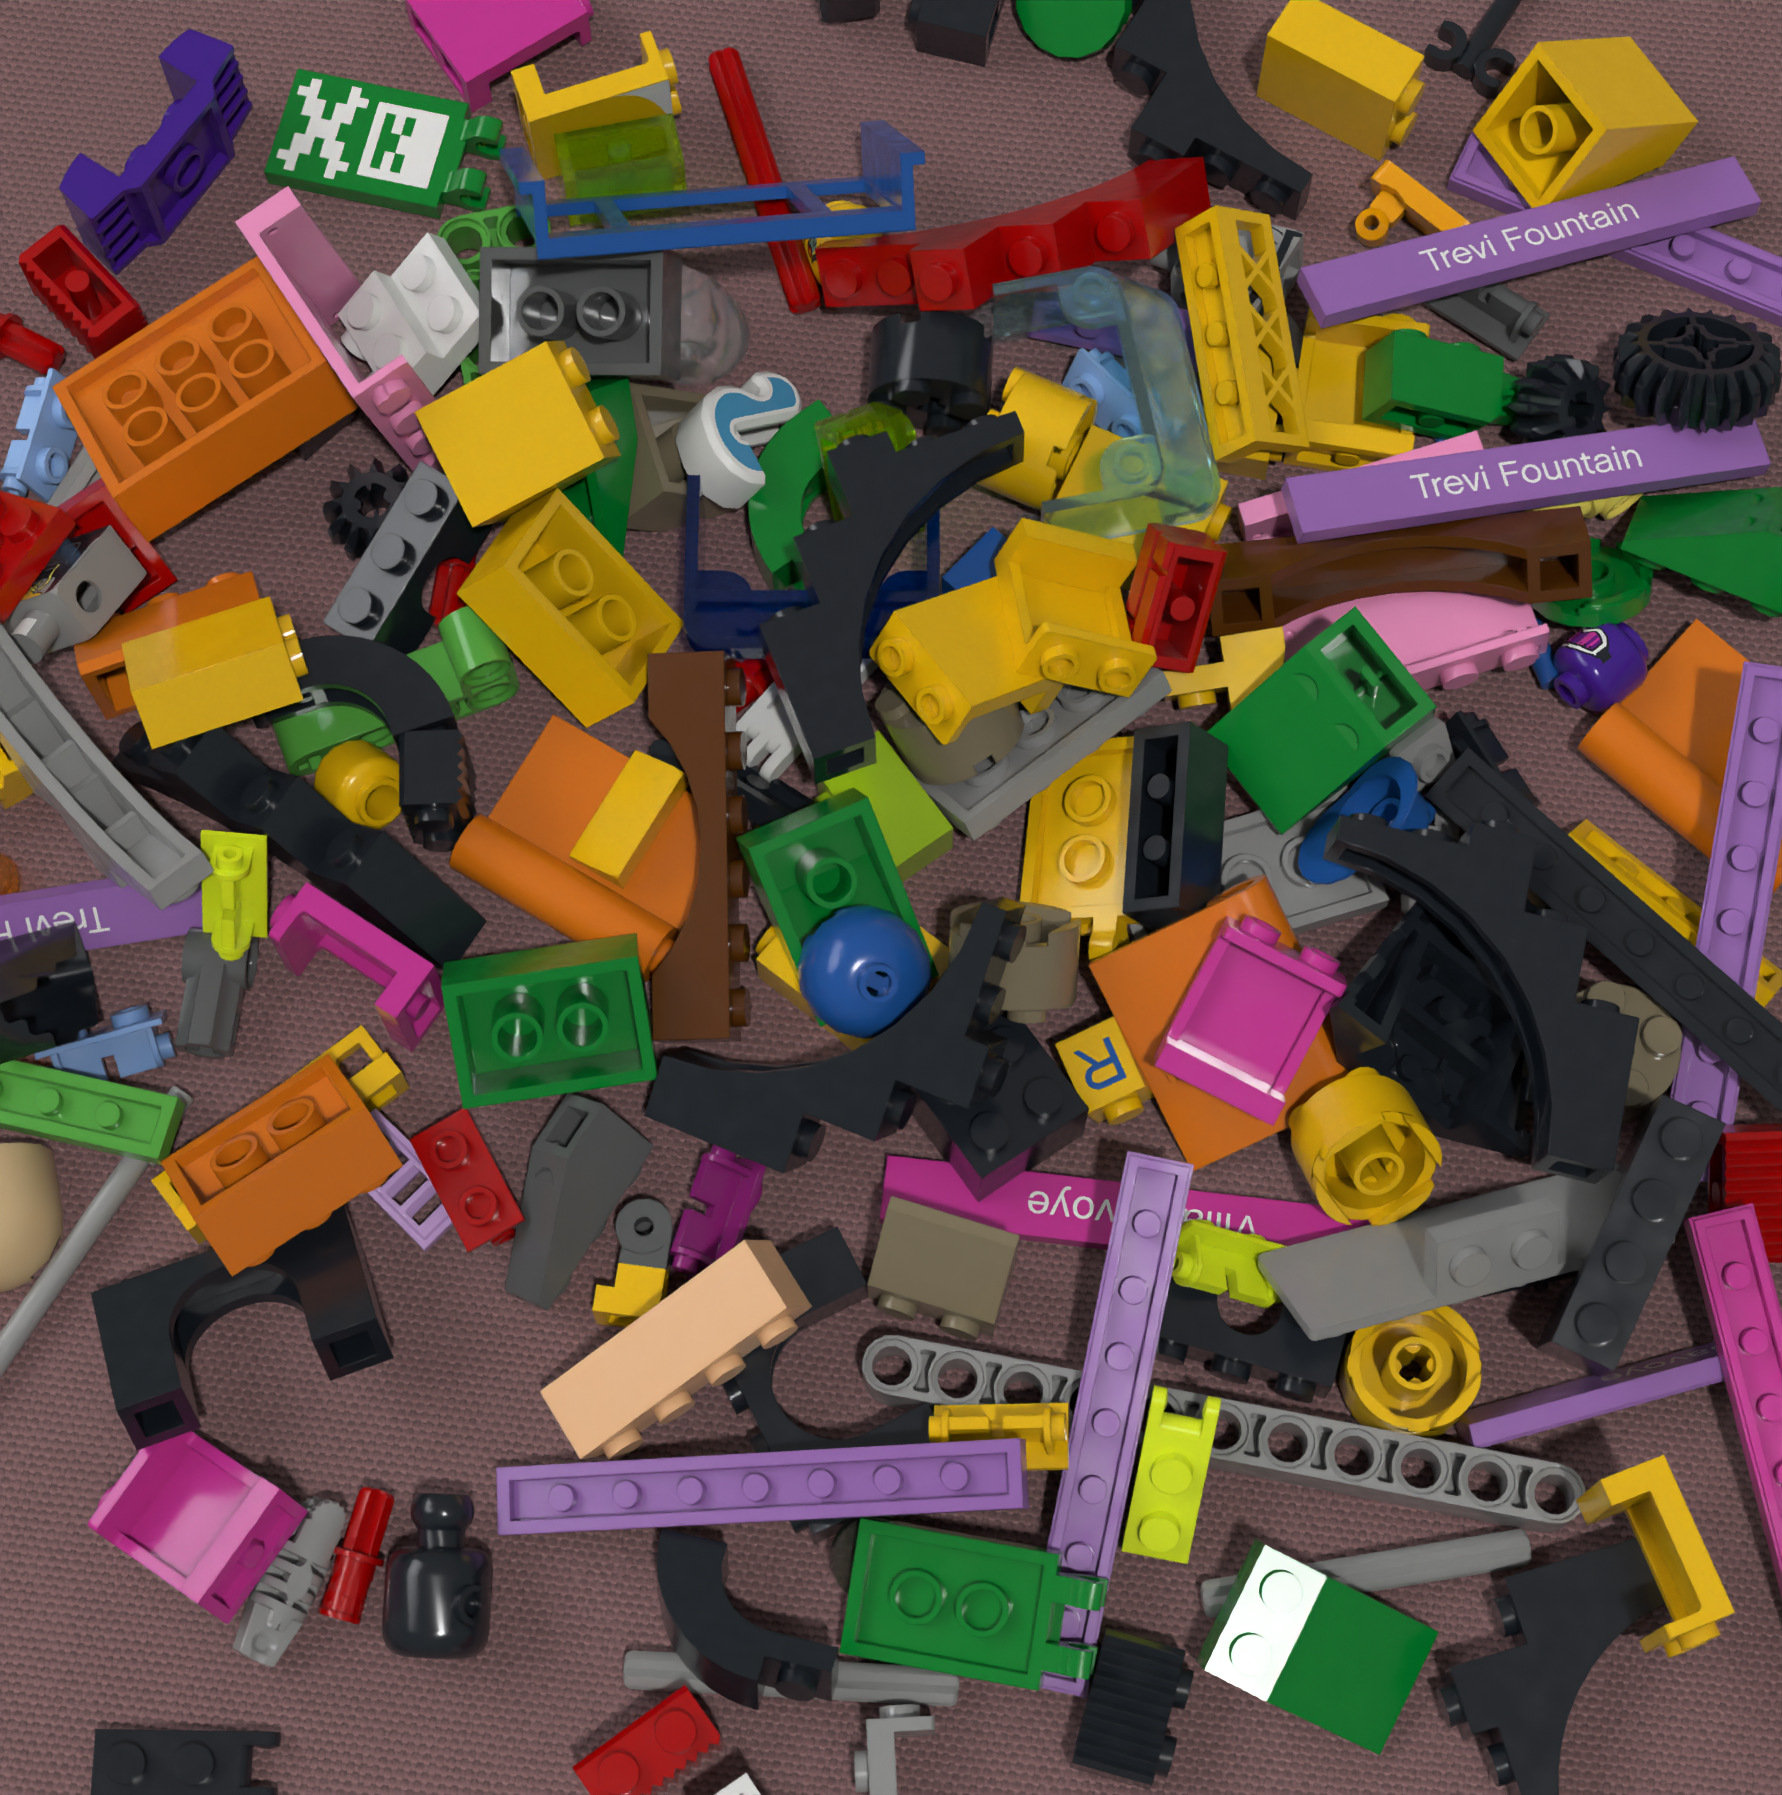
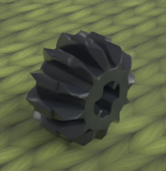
M1554 354L1553 356H1546L1544 360L1528 362L1526 377L1513 381L1518 391L1517 400L1507 405V407L1516 412L1517 417L1511 425L1510 431L1522 437L1521 444L1606 432L1602 423L1603 414L1613 408L1604 403L1603 397L1608 391L1610 384L1598 378L1599 368L1597 365H1593L1587 360L1575 359L1573 355Z
M374 458L369 472L361 474L359 468L350 464L347 469L350 478L349 483L331 480L329 490L334 500L325 502L323 506L325 520L331 523L327 531L333 544H345V553L353 562L365 553L408 482L407 470L400 463L385 473L382 462ZM379 508L387 509L382 515H379ZM374 510V517L366 516L370 511Z

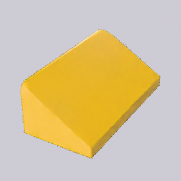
M635 750L570 852L569 858L624 889L688 787L689 782H687L686 773L675 766Z

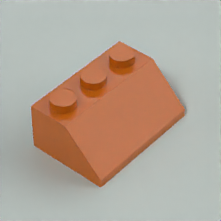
M252 570L243 574L236 572L220 574L210 579L205 587L184 594L165 593L151 599L146 604V607L123 615L114 613L95 636L74 645L80 676L106 720L137 710L130 690L122 643L262 599V593Z
M329 1054L160 1161L193 1220L232 1277L247 1267L263 1263L274 1253L277 1247L304 1230L320 1226L330 1217L334 1210L361 1193H368L377 1189L386 1181L391 1173L403 1166L372 1115Z

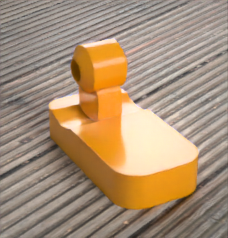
M1386 159L1370 177L1371 190L1377 197L1370 204V208L1363 210L1357 216L1355 228L1357 238L1363 245L1377 247L1387 240L1389 228H1394L1404 215L1407 221L1426 235L1471 223L1402 169ZM1372 225L1377 226V228L1374 230L1367 229L1369 226Z

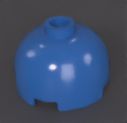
M870 905L842 908L835 912V916L823 922L813 936L809 934L804 941L797 965L800 991L813 1013L836 1032L863 1039L874 1038L896 1025L928 995L932 981L930 958L917 931L892 911Z

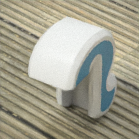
M756 372L740 388L735 386L716 387L679 422L675 442L683 467L693 484L705 497L724 508L740 509L765 485L766 476L751 447L768 444L779 430V424L786 423L802 410V401L796 387L787 378L775 372Z

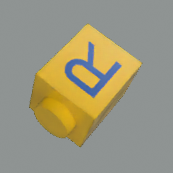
M1114 1016L1055 1044L1076 1092L1089 1108L1088 1116L1097 1123L1107 1120L1109 1125L1126 1122L1141 1114L1145 1110L1142 1103L1154 1097Z

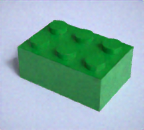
M637 933L444 962L441 989L463 1109L656 1080L658 1074L655 1041H653V1029Z

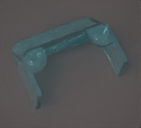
M1095 266L992 284L991 331L993 338L1074 324L1084 329H1098L1116 325L1141 430V435L1116 440L1104 451L1099 469L1103 490L1043 501L1040 522L1112 539L1146 532L1148 522L1181 526L1202 521L1211 515L1219 499L1220 477L1179 309L1172 297L1161 290Z

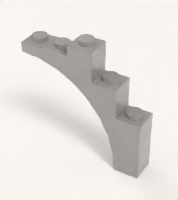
M0 623V742L33 792L61 814L97 870L123 889L127 885L131 886L161 911L170 904L181 902L191 896L199 883L214 871L203 852L167 822L112 765L58 701Z

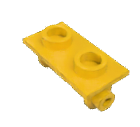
M1068 1403L935 1405L934 1416H929L930 1443L1022 1438L1026 1439L1027 1471L1069 1470Z

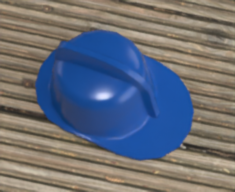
M1387 757L1373 764L1355 782L1352 788L1316 821L1308 831L1300 847L1298 865L1302 876L1314 884L1330 885L1348 878L1357 871L1323 859L1327 834L1341 815L1347 817L1354 813L1376 815L1385 819L1388 822V827L1413 832L1416 829H1428L1429 824L1435 817L1436 811L1431 803L1418 792V776L1412 763L1401 757Z

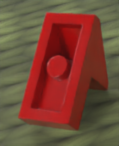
M102 478L57 506L77 523L67 536L69 539L111 525L146 570L147 574L120 605L124 613L132 611L177 581L174 572L154 541L151 540L147 543L112 498Z

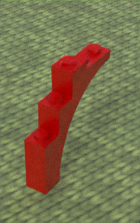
M1204 158L1148 160L1125 174L1092 188L1011 213L962 224L871 238L826 241L815 248L826 307L919 304L920 311L972 310L1008 286L1064 284L1097 261L1152 259L1176 242V227L1211 208Z

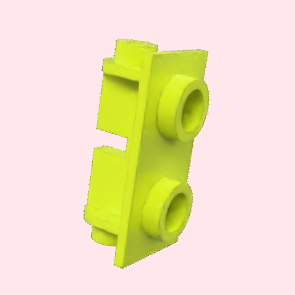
M201 830V851L214 869L212 874L202 880L203 932L212 933L211 945L222 959L228 961L238 960L250 947L252 937H268L267 835Z
M1191 1219L1182 1223L1172 1277L1176 1284L1183 1287H1191L1217 1295L1229 1289V1296L1232 1299L1254 1304L1261 1308H1268L1272 1304H1279L1282 1300L1259 1270L1258 1256L1261 1253L1287 1246L1267 1241L1261 1235L1242 1234L1217 1227L1208 1220Z

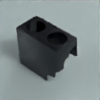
M75 921L0 940V1064L72 1043L77 1040L80 1030L95 1027L99 1023L94 975Z

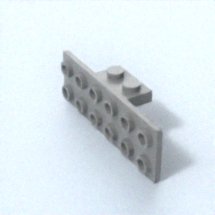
M1615 1162L1614 1170L1596 1184L1559 1175L1539 1179L1411 1213L1387 1225L1372 1226L1370 1224L1264 1252L1258 1256V1268L1310 1340L1318 1341L1337 1337L1347 1332L1388 1321L1400 1320L1406 1316L1450 1304L1462 1303L1472 1298L1505 1289L1521 1287L1527 1283L1571 1271H1579L1604 1222L1623 1174L1616 1171L1619 1165Z

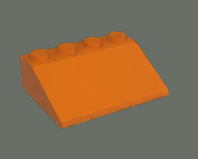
M258 256L52 386L112 498L147 543L359 408Z

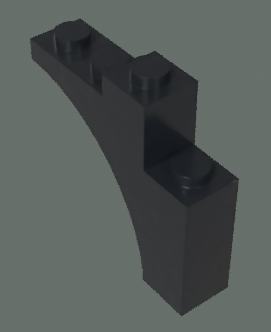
M1637 1538L1502 1579L1495 1585L1498 1597L1491 1599V1607L1500 1634L1503 1638L1512 1636L1515 1648L1449 1667L1440 1674L1444 1686L1436 1688V1695L1447 1726L1449 1728L1458 1726L1462 1740L1485 1733L1489 1734L1492 1745L1484 1747L1488 1769L1497 1787L1506 1785L1509 1795H1559V1763L1562 1740L1573 1703L1589 1671L1606 1648L1627 1627L1653 1610L1666 1606Z

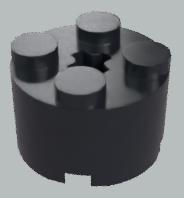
M920 311L919 321L901 324V313L885 317L875 324L871 332L867 405L870 409L869 420L872 424L881 428H898L903 426L926 430V435L941 437L961 430L970 421L987 415L991 406L994 339L992 335L988 338L984 337L983 324L971 317L948 311Z

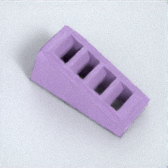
M374 1109L370 1112L397 1157L401 1155L407 1162L382 1187H378L365 1194L421 1249L427 1252L453 1226V1223L443 1204L420 1226L412 1219L437 1192L411 1142L377 1109ZM420 1174L426 1182L399 1206L394 1199Z

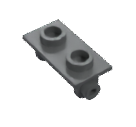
M1499 282L1421 302L1516 362L1550 317V314L1539 308L1536 302L1526 300Z

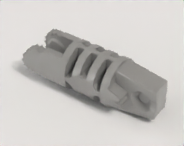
M313 1496V1498L307 1497L305 1502H301V1506L309 1512L251 1591L233 1644V1650L258 1663L270 1667L276 1665L304 1623L310 1606L313 1605L316 1599L315 1596L324 1582L325 1575L332 1566L333 1562L330 1558L341 1538L340 1532L345 1529L344 1524L347 1522L345 1519L347 1513L344 1512L345 1507L340 1506L339 1502H332L331 1500Z

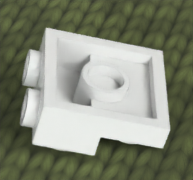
M429 232L425 234L391 276L374 270L338 313L339 318L347 329L341 336V341L352 354L368 362L373 370L368 377L402 354L432 395L439 390L479 342V291L446 240Z

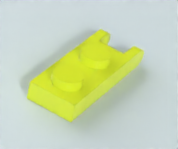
M1154 1385L1121 1551L1188 1564L1220 1411L1221 1398L1207 1396L1202 1410L1203 1419L1164 1412L1168 1402V1388Z

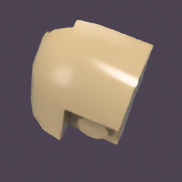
M23 1142L0 1143V1292H5L33 1281L32 1276L50 1259L58 1239H63L64 1212L54 1152L41 1144Z

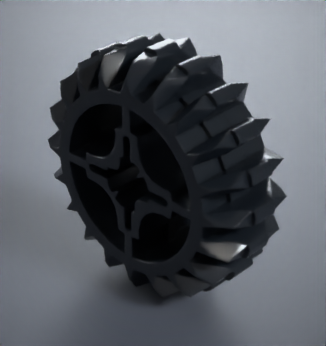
M1686 308L1682 313H1674L1668 309L1662 310L1660 317L1648 314L1642 316L1640 322L1628 324L1625 334L1619 336L1618 347L1614 349L1612 362L1614 392L1621 396L1622 405L1628 408H1635L1636 416L1640 418L1653 417L1656 419L1658 426L1672 424L1679 426L1681 431L1687 427L1699 428L1704 433H1707L1710 428L1717 427L1724 431H1732L1735 424L1748 426L1753 424L1754 418L1767 416L1769 406L1774 404L1775 395L1779 393L1782 372H1780L1782 364L1780 348L1772 343V336L1770 334L1757 331L1756 324L1752 322H1737L1736 316L1733 314L1723 317L1713 314L1712 310L1706 313L1693 312L1690 308Z

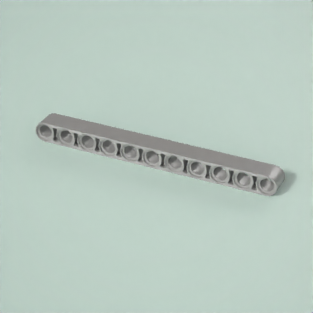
M886 1335L876 1339L867 1347L862 1359L863 1383L867 1393L875 1401L908 1410H913L928 1402L933 1414L935 1405L1008 1404L1004 1397L1005 1389L1014 1382L1027 1381L1039 1390L1041 1395L1040 1403L1069 1404L1070 1436L1073 1421L1070 1402L1078 1396L1083 1371L899 1335ZM897 1356L909 1364L911 1372L903 1383L886 1385L875 1377L873 1372L875 1365L882 1358ZM955 1368L968 1371L976 1382L975 1389L963 1398H952L946 1395L938 1384L940 1377L946 1371ZM1152 1384L1149 1385L1145 1407L1150 1406L1154 1387ZM1172 1388L1167 1389L1168 1402L1164 1410L1165 1412L1203 1419V1405L1209 1395ZM1221 1398L1218 1419L1225 1420L1234 1427L1237 1434V1443L1228 1449L1212 1447L1208 1468L1540 1533H1553L1570 1523L1581 1512L1576 1500L1586 1492L1581 1477L1572 1468L1560 1463ZM1141 1430L1136 1449V1454L1139 1455L1144 1437V1433ZM1276 1432L1293 1434L1301 1443L1302 1457L1295 1462H1282L1276 1459L1268 1447V1437ZM1343 1444H1352L1359 1447L1368 1459L1367 1472L1361 1475L1344 1473L1335 1461L1334 1451L1336 1447ZM1408 1457H1418L1425 1460L1431 1466L1434 1473L1432 1486L1428 1488L1411 1486L1405 1481L1401 1473L1402 1461ZM1485 1470L1497 1479L1500 1488L1497 1500L1483 1501L1471 1493L1468 1486V1475L1471 1471ZM1551 1483L1563 1492L1566 1507L1562 1514H1550L1538 1506L1535 1499L1537 1484Z

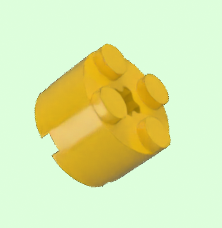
M1016 366L1011 372L1003 391L1002 401L1005 404L1001 412L990 409L987 415L992 414L998 417L1016 411L1025 432L1023 462L983 479L976 484L1049 514L1080 450L1081 444L1084 442L1091 425L1095 424L1098 402L1083 393Z
M1359 1067L1352 1070L1346 1077L1320 1089L1306 1103L1295 1108L1289 1117L1288 1125L1291 1130V1147L1294 1157L1322 1209L1328 1216L1339 1223L1352 1226L1349 1219L1369 1220L1372 1226L1393 1223L1409 1215L1423 1204L1435 1186L1431 1178L1437 1163L1440 1167L1442 1163V1152L1437 1139L1409 1092L1395 1080L1381 1076L1374 1068Z
M1448 1306L1406 1316L1400 1320L1388 1321L1358 1329L1349 1341L1340 1365L1338 1383L1345 1403L1361 1425L1434 1439L1449 1430L1477 1396L1482 1376L1478 1340L1467 1321ZM1414 1360L1420 1364L1422 1370L1417 1378L1406 1381L1400 1376L1399 1372L1402 1365L1406 1366Z

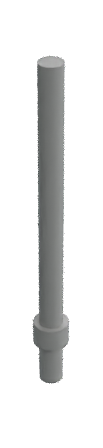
M172 1086L167 1095L179 1097L185 1104L183 1117L194 1099L175 1086ZM122 1157L1 1330L0 1378L147 1167L155 1168L157 1164Z

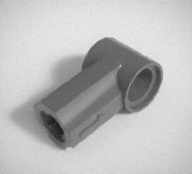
M191 927L186 935L182 954V979L186 985L175 1047L178 1051L202 1058L221 1059L233 1057L244 990L250 991L257 971L258 938L252 937L250 947L240 959L228 961L222 959L218 952L213 949L211 945L212 933L203 932V928Z

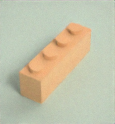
M743 1240L542 1389L540 1393L580 1459L607 1456L609 1461H615L638 1448L644 1442L640 1433L658 1420L660 1424H666L691 1409L695 1404L691 1395L706 1384L710 1383L712 1387H715L739 1374L746 1367L742 1358L755 1348L762 1345L763 1349H768L791 1336L798 1329L794 1320L812 1306L771 1240Z

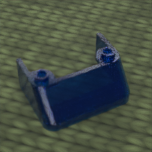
M688 475L683 617L686 639L695 652L725 651L733 659H765L762 652L759 624L769 621L771 616L782 609L792 606H801L803 608L812 606L807 591L751 590L748 582L737 573L725 570H705L706 515L700 475ZM940 509L927 522V570L897 572L883 582L867 623L862 659H872L869 650L895 610L940 595Z

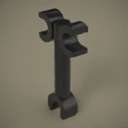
M1494 0L1468 41L1466 33L1460 25L1444 20L1440 26L1438 38L1451 45L1452 49L1441 50L1432 44H1428L1425 49L1423 62L1434 71L1446 72L1453 70L1461 78L1471 79L1473 88L1479 95L1487 99H1495L1501 82L1488 75L1486 71L1495 69L1502 74L1510 76L1513 72L1516 58L1505 49H1491V47L1522 0Z

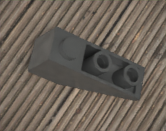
M567 1093L532 1147L520 1207L526 1220L518 1224L516 1228L504 1290L511 1296L546 1311L549 1310L554 1300L568 1287L576 1266L591 1243L604 1231L607 1218L626 1189L639 1177L642 1164L654 1147V1145L604 1104Z

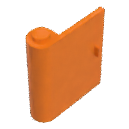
M1696 618L1647 673L1642 686L1621 703H1614L1601 716L1580 742L1577 751L1710 859L1744 661H1750ZM1782 839L1772 895L1782 885Z
M553 714L490 815L487 817L479 814L462 832L452 851L449 867L574 942L637 933L644 980L647 982L672 950L689 916L698 884L701 838L698 811L693 794L686 790L684 791L624 889L618 887L569 858V854L630 758Z
M1264 874L1249 878L1222 891L1208 901L1207 907L1099 957L1088 964L1187 1163L1194 1164L1193 1171L1288 1128L1289 1117L1295 1108L1306 1103L1323 1087L1346 1077L1350 1073L1337 1062L1330 1011L1284 1094L1285 1105L1273 1126L1155 1066V1052L1227 915L1241 923L1246 914L1263 920L1281 932L1278 939L1279 942L1300 953L1303 949L1267 876Z

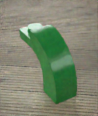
M819 399L788 420L765 446L758 459L766 476L765 485L748 500L753 554L765 584L774 597L791 586L794 597L803 608L810 607L812 604L795 564L793 537L803 534V523L810 506L824 491L831 487L828 480L827 451L835 449L842 441L849 438L848 434Z

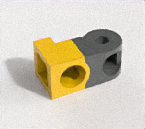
M637 1199L628 1203L619 1212L616 1220V1236L621 1251L615 1287L596 1285L592 1308L596 1324L626 1328L667 1297L673 1256L670 1255L669 1251L675 1238V1230L668 1210L661 1203L651 1199Z

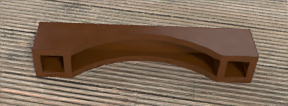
M1575 506L1482 516L1297 544L1295 536L1219 544L1227 551V556L1211 609L1210 620L1212 636L1214 637L1282 627L1302 616L1329 606L1365 597L1401 592H1470L1504 597L1527 604L1591 598V540L1581 507Z
M725 651L648 654V718L668 740L686 772L697 806L701 838L699 878L689 916L672 950L652 975L653 1041L664 1044L741 1042V1027H749L751 1021L750 992L748 988H740V962L749 961L750 934L746 923L739 924V898L748 897L749 870L745 860L738 859V843L736 841L738 834H746L748 829L747 800L745 795H737V770L746 769L747 743L744 731H736V706L745 705L746 680L744 669L742 667L735 668V660Z

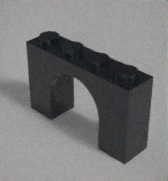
M1662 1095L1643 1111L1616 1170L1622 1173L1623 1176L1608 1213L1575 1279L1569 1286L1562 1289L1538 1342L1537 1350L1590 1375L1602 1376L1615 1371L1726 1123L1665 1095Z
M345 1205L334 1210L330 1217L320 1226L304 1230L277 1247L274 1253L263 1263L247 1267L233 1277L215 1250L212 1249L91 1292L115 1408L136 1450L201 1428L189 1375L190 1357L202 1334L219 1318L240 1307L262 1302H276L293 1306L302 1311L306 1317L311 1340L330 1381L394 1358L364 1252Z
M838 1226L780 1254L812 1307L794 1320L798 1329L791 1336L771 1348L763 1349L762 1345L755 1348L742 1358L746 1367L735 1377L721 1384L736 1415L748 1410L759 1432L748 1438L754 1452L930 1443L929 1416H934L928 1402L865 1434L848 1439H825L814 1436L797 1427L786 1417L773 1393L774 1370L783 1349L802 1330L868 1298L867 1283ZM862 1517L789 1521L795 1534L807 1529L815 1545L860 1522Z

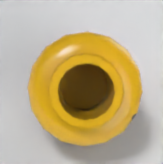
M364 740L345 741L333 747L322 758L315 772L314 790L351 822L380 830L389 825L401 813V807H399V764L378 746Z

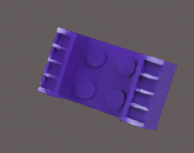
M188 29L177 37L158 57L174 102L166 110L160 128L147 144L139 145L132 151L126 161L124 172L120 177L82 153H79L63 177L59 189L82 237L83 244L116 276L144 249L162 245L168 240L235 156L233 140L252 110L253 105L247 95L248 89L245 88L243 83L244 77L240 73L239 62L234 55V47L229 43L192 29Z

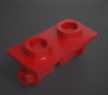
M460 1109L409 1139L468 1253L491 1241L493 1246H499L515 1237L516 1232L513 1227L526 1219L468 1109Z

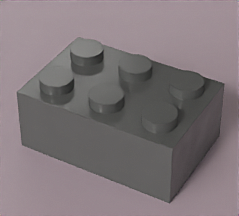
M480 247L478 374L484 375L545 341L564 340L567 348L574 347L580 353L587 365L591 379L680 380L682 254L671 250L538 260L536 247Z

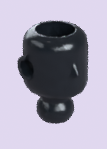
M417 1493L412 1501L410 1514L411 1520L417 1528L416 1545L403 1546L396 1549L387 1561L384 1577L382 1638L386 1647L395 1655L426 1659H467L476 1657L483 1651L488 1642L493 1566L491 1558L486 1552L480 1549L465 1547V1532L473 1521L475 1510L469 1495Z

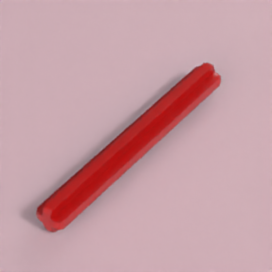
M727 47L723 50L712 52L708 57L709 70L748 185L783 183L739 51L733 47ZM788 198L754 201L758 216L793 214ZM802 239L767 242L790 311L796 315H801L807 311L810 312L818 309L821 305V294Z

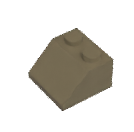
M629 382L638 444L627 529L664 532L746 508L748 501L740 509L724 508L708 499L693 484L683 467L675 442L678 425L707 394Z
M891 1196L867 1284L868 1298L878 1301L877 1310L898 1319L913 1321L917 1313L941 1321L939 1328L955 1337L973 1341L977 1340L979 1333L993 1337L1016 1265L1020 1235Z

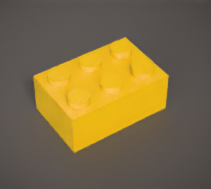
M558 488L511 515L457 592L460 598L586 728L636 701L648 682V654L666 653L685 624Z

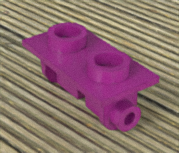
M712 1145L710 1154H702L689 1197L707 1205L706 1213L703 1215L693 1209H684L669 1251L670 1255L674 1257L671 1268L686 1274L687 1281L691 1280L742 1241L751 1211L756 1207L762 1195V1179L766 1166L749 1159H736L737 1154L716 1145Z

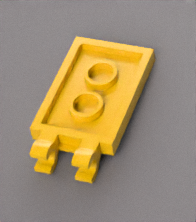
M1134 736L1108 739L1095 752L1084 757L1054 780L1049 787L1030 798L1020 902L1038 903L1065 909L1071 912V922L1079 918L1081 920V936H1090L1088 946L1090 961L1129 944L1127 924H1141L1122 913Z

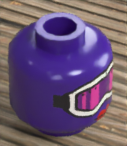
M1605 623L1595 628L1583 627L1556 651L1553 662L1559 677L1554 680L1555 689L1560 697L1572 708L1579 709L1583 706L1595 713H1605L1614 703H1621L1642 686L1648 672L1646 661L1649 658L1648 649L1641 637L1626 623Z

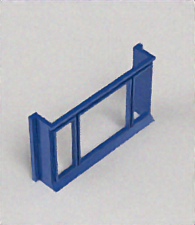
M886 121L860 122L863 176L546 201L545 181L524 147L499 149L500 162L514 184L517 217L522 216L535 239L538 260L916 230L913 165L925 164V151ZM865 192L881 207L831 211L817 196ZM785 198H788L801 212L797 214L631 226L621 213V211ZM595 213L605 229L549 233L547 217Z

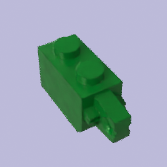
M1416 329L1394 330L1365 352L1362 420L1444 440L1478 431L1488 424L1511 426L1517 415L1507 405L1517 400L1518 391L1513 381L1519 380V378L1503 372V356L1482 352L1480 347L1468 342L1450 344L1427 338L1424 332Z

